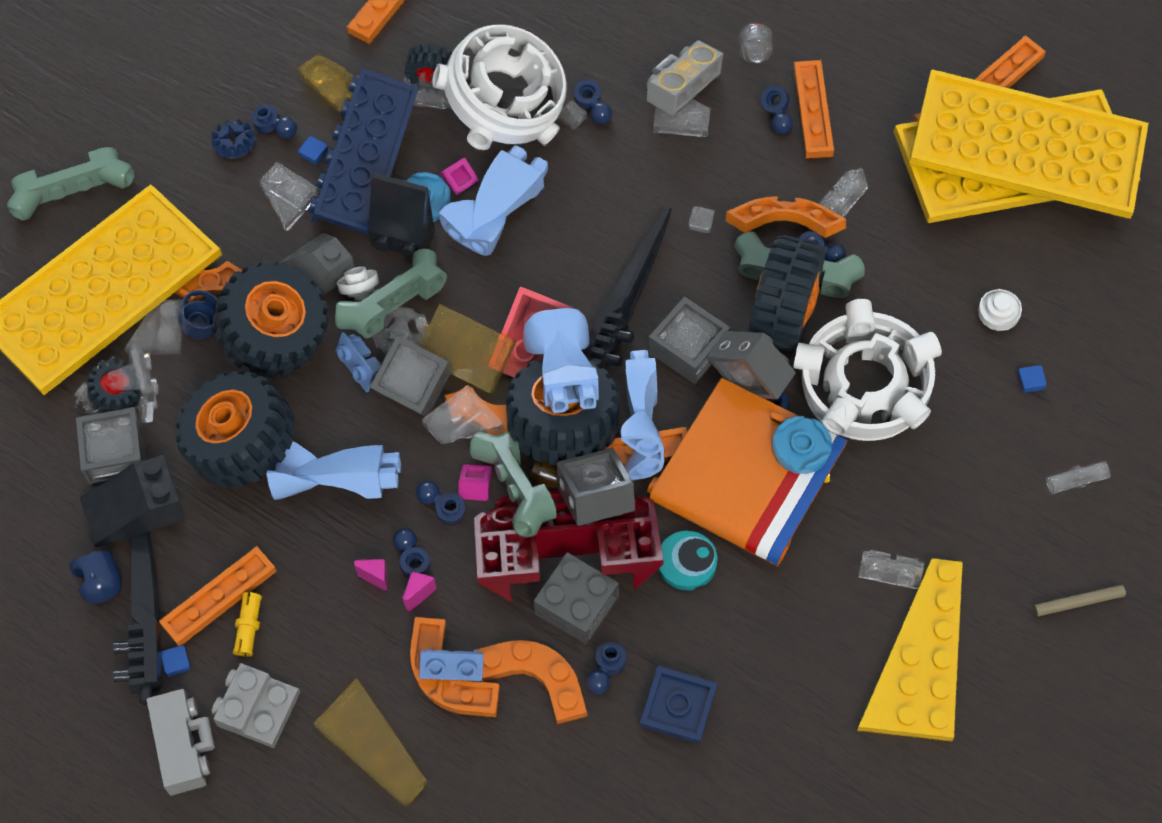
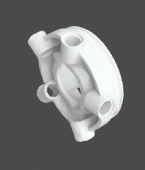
M509 25L484 26L468 34L457 45L446 65L437 64L432 86L433 88L445 90L451 108L459 119L470 128L467 140L474 148L486 150L491 146L492 141L505 144H522L535 139L545 146L560 130V127L554 122L561 112L566 97L567 83L565 73L555 53L546 43L532 33ZM468 48L476 54L470 73L471 83L469 86L466 82L468 78L469 56L463 55V52ZM512 48L521 54L518 57H513L508 52ZM494 71L503 72L513 78L522 75L529 86L522 91L523 97L515 96L508 109L499 108L497 104L502 97L503 91L490 81L487 73ZM548 86H550L553 101L550 99L531 119L529 112L541 104L547 95Z
M855 299L846 304L847 315L840 316L824 325L813 336L809 344L798 343L793 368L802 370V385L808 406L816 418L832 433L855 440H882L900 434L909 427L911 429L917 428L930 415L931 409L927 407L935 381L933 359L941 356L942 352L938 338L933 332L930 331L919 335L913 328L901 320L873 312L871 301ZM846 339V343H850L838 351L832 347L834 343ZM899 349L903 351L902 357L913 377L920 375L922 391L909 387L907 369L902 358L898 355ZM857 351H860L862 360L879 362L886 366L893 375V379L888 386L876 392H865L861 400L846 393L850 383L844 374V365L848 363L849 356ZM823 355L830 359L825 369L823 380L824 391H830L828 397L830 408H827L821 402L811 385H818ZM878 410H883L881 414L883 422L890 418V422L870 424L873 413Z

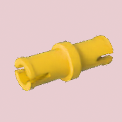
M248 592L242 594L240 616L235 621L237 633L232 653L245 657V653L247 657L253 656L255 633L260 627V622L257 620L262 596L250 592V596H248Z

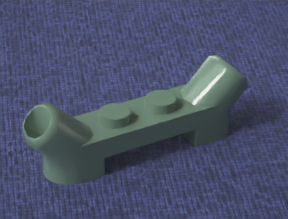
M105 147L88 152L89 162L38 178L35 170L19 174L11 181L13 195L7 202L8 211L17 219L28 220L41 203L58 200L66 195L86 191L104 183H109L122 189L127 188L134 179L133 167L131 164L120 160L116 149Z
M746 232L737 238L734 245L735 251L741 258L738 271L747 278L759 281L771 248H766L755 232ZM850 254L835 263L824 261L819 283L822 285L820 294L834 298L847 297L850 294L851 284L862 279L865 274V266L860 257Z
M429 249L417 250L413 254L411 269L402 275L396 276L381 289H376L369 297L361 302L339 301L336 304V327L338 329L356 330L363 337L370 338L384 329V317L416 295L419 294L425 300L435 295L442 289L447 279V274L437 266V254Z
M481 431L475 433L470 442V455L472 459L495 464L498 479L500 482L505 481L511 501H517L519 505L512 520L514 530L524 537L535 536L543 522L555 519L557 516L555 504L544 484L532 487L519 466L521 464L518 441H513L510 431L498 435Z

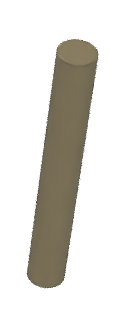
M1118 585L1036 604L1033 606L1036 617L1125 597L1126 591L1123 585Z

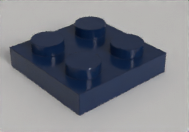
M658 666L640 720V727L700 745L718 683Z

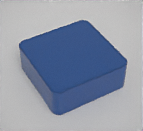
M309 136L298 152L300 157L316 165L326 154L328 147L327 144Z
M1041 365L1019 369L1018 377L1023 392L1039 391L1046 388L1047 383Z
M184 645L161 652L164 670L168 677L191 669Z

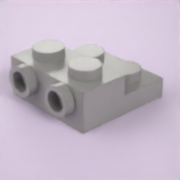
M240 663L238 669H232L227 676L225 686L229 688L224 698L218 697L213 705L212 715H215L213 720L220 728L274 748L298 699L300 690L270 678L268 673Z

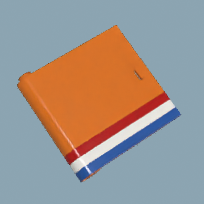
M721 378L660 477L652 479L647 493L650 494V499L654 500L655 504L778 567L790 546L792 536L848 440L829 431L832 438L831 454L827 463L821 469L809 474H796L786 470L775 459L772 452V439L777 427L782 422L798 415Z

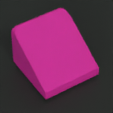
M465 157L438 173L455 195H458L479 181Z
M462 465L459 477V496L466 500L487 501L492 467Z
M384 559L354 561L358 577L388 591V569Z
M417 572L411 573L403 595L406 610L412 611L436 590L434 577Z

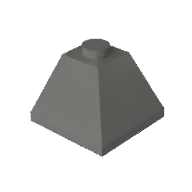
M325 233L320 234L280 261L285 263L287 268L292 269L295 266L301 269L299 273L304 277L309 275L314 280L312 285L315 288L317 286L320 287L323 294L335 288L337 281L344 276L347 270L355 268L352 255L336 237Z

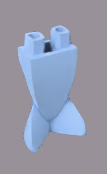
M514 145L508 152L501 150L486 172L476 200L452 202L442 208L439 212L442 227L450 237L472 251L484 256L492 254L504 229L506 216L528 200L536 197L544 188L543 178L548 171L547 161L536 157L530 165L525 163L527 153L517 145Z
M573 308L545 310L533 314L525 323L523 343L528 353L544 354L542 378L545 406H550L554 413L565 412L568 409V404L578 402L583 409L595 408L596 401L599 400L598 375L596 368L590 364L581 351L590 344L586 317L579 310Z
M647 350L631 351V360H626L629 419L622 425L621 439L634 449L625 465L631 480L651 477L660 472L664 465V446L661 436L652 421L653 407L657 404L655 358L648 357Z
M293 441L290 450L286 449V457L282 463L278 462L275 465V471L267 470L269 488L274 500L309 490L318 484L344 488L356 492L366 499L382 498L383 489L398 488V473H401V460L399 452L384 453L383 445L345 449L318 459L311 452Z

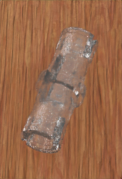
M1100 461L1084 467L1077 465L1071 467L1070 471L1047 476L1046 483L1050 493L1053 495L1072 488L1079 490L1085 488L1086 484L1109 479L1110 470L1106 461Z

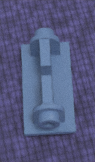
M343 332L336 348L337 356L350 370L354 380L367 393L381 365L375 357L365 360L366 357L371 355V351L360 336L351 334L347 337Z
M427 648V651L421 650L419 679L482 681L484 653H477V650H473V652H449L430 650V648Z

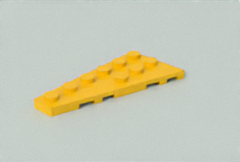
M931 559L860 722L858 731L945 741L953 740L962 562Z

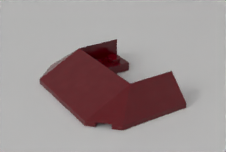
M549 491L555 504L557 516L555 519L543 522L538 533L533 537L521 536L514 530L512 520L519 505L517 501L512 502L509 495L499 498L495 502V507L488 513L481 512L474 518L478 583L510 602V584L540 581L538 559L564 557L566 553L572 556L599 553L602 575L632 572L634 590L664 565L654 500L646 496L642 498L634 496L635 511L577 526L560 492Z

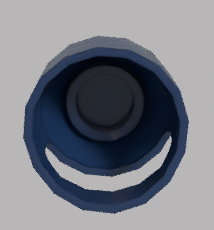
M194 290L186 294L182 300L178 317L180 329L186 336L195 340H203L215 334L213 318L215 315L214 309L218 301L216 296L203 290ZM202 295L206 297V301H193L183 306L192 296Z
M93 552L69 563L74 577H85L83 585L78 590L84 601L91 604H101L112 600L119 594L122 588V580L112 552Z

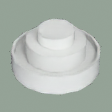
M356 267L347 270L344 276L337 281V286L340 294L351 298L354 297V300L358 301L369 297L370 293L375 289L374 287L380 281L376 270Z
M1003 289L987 292L981 298L978 308L979 318L983 324L997 331L1008 330L1018 323L1022 312L1021 302L1017 296Z

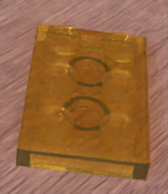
M439 304L419 347L449 361L454 366L451 372L452 375L492 394L517 341Z

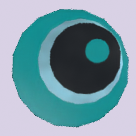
M681 531L672 534L662 543L661 549L664 565L658 570L666 583L676 589L689 591L710 582L716 572L718 557L714 545L707 537L698 532Z

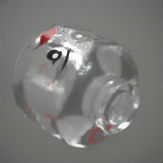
M752 23L740 31L738 37L739 52L744 60L750 63H761L772 56L774 50L773 34L768 26Z

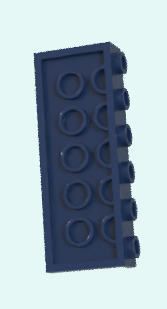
M361 68L359 77H352L348 91L352 92L353 95L351 101L346 99L344 101L340 115L345 116L343 125L337 123L332 138L337 140L335 149L329 147L324 162L329 164L327 173L321 172L316 186L321 189L319 198L313 196L308 212L313 213L312 223L316 224L319 219L369 236L368 228L373 173L391 176L419 87Z

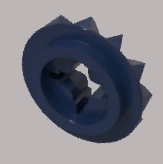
M227 119L226 124L222 126L217 125V130L212 133L211 143L218 155L229 159L239 158L251 151L255 144V134L249 123L244 124L239 119L236 122H230ZM230 133L235 134L236 145H233V142H231Z

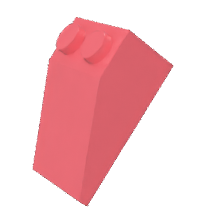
M520 286L488 367L515 378V374L523 367L527 369V365L534 360L541 361L544 354L528 353L524 348L523 330L525 323L533 314L541 311L576 308Z

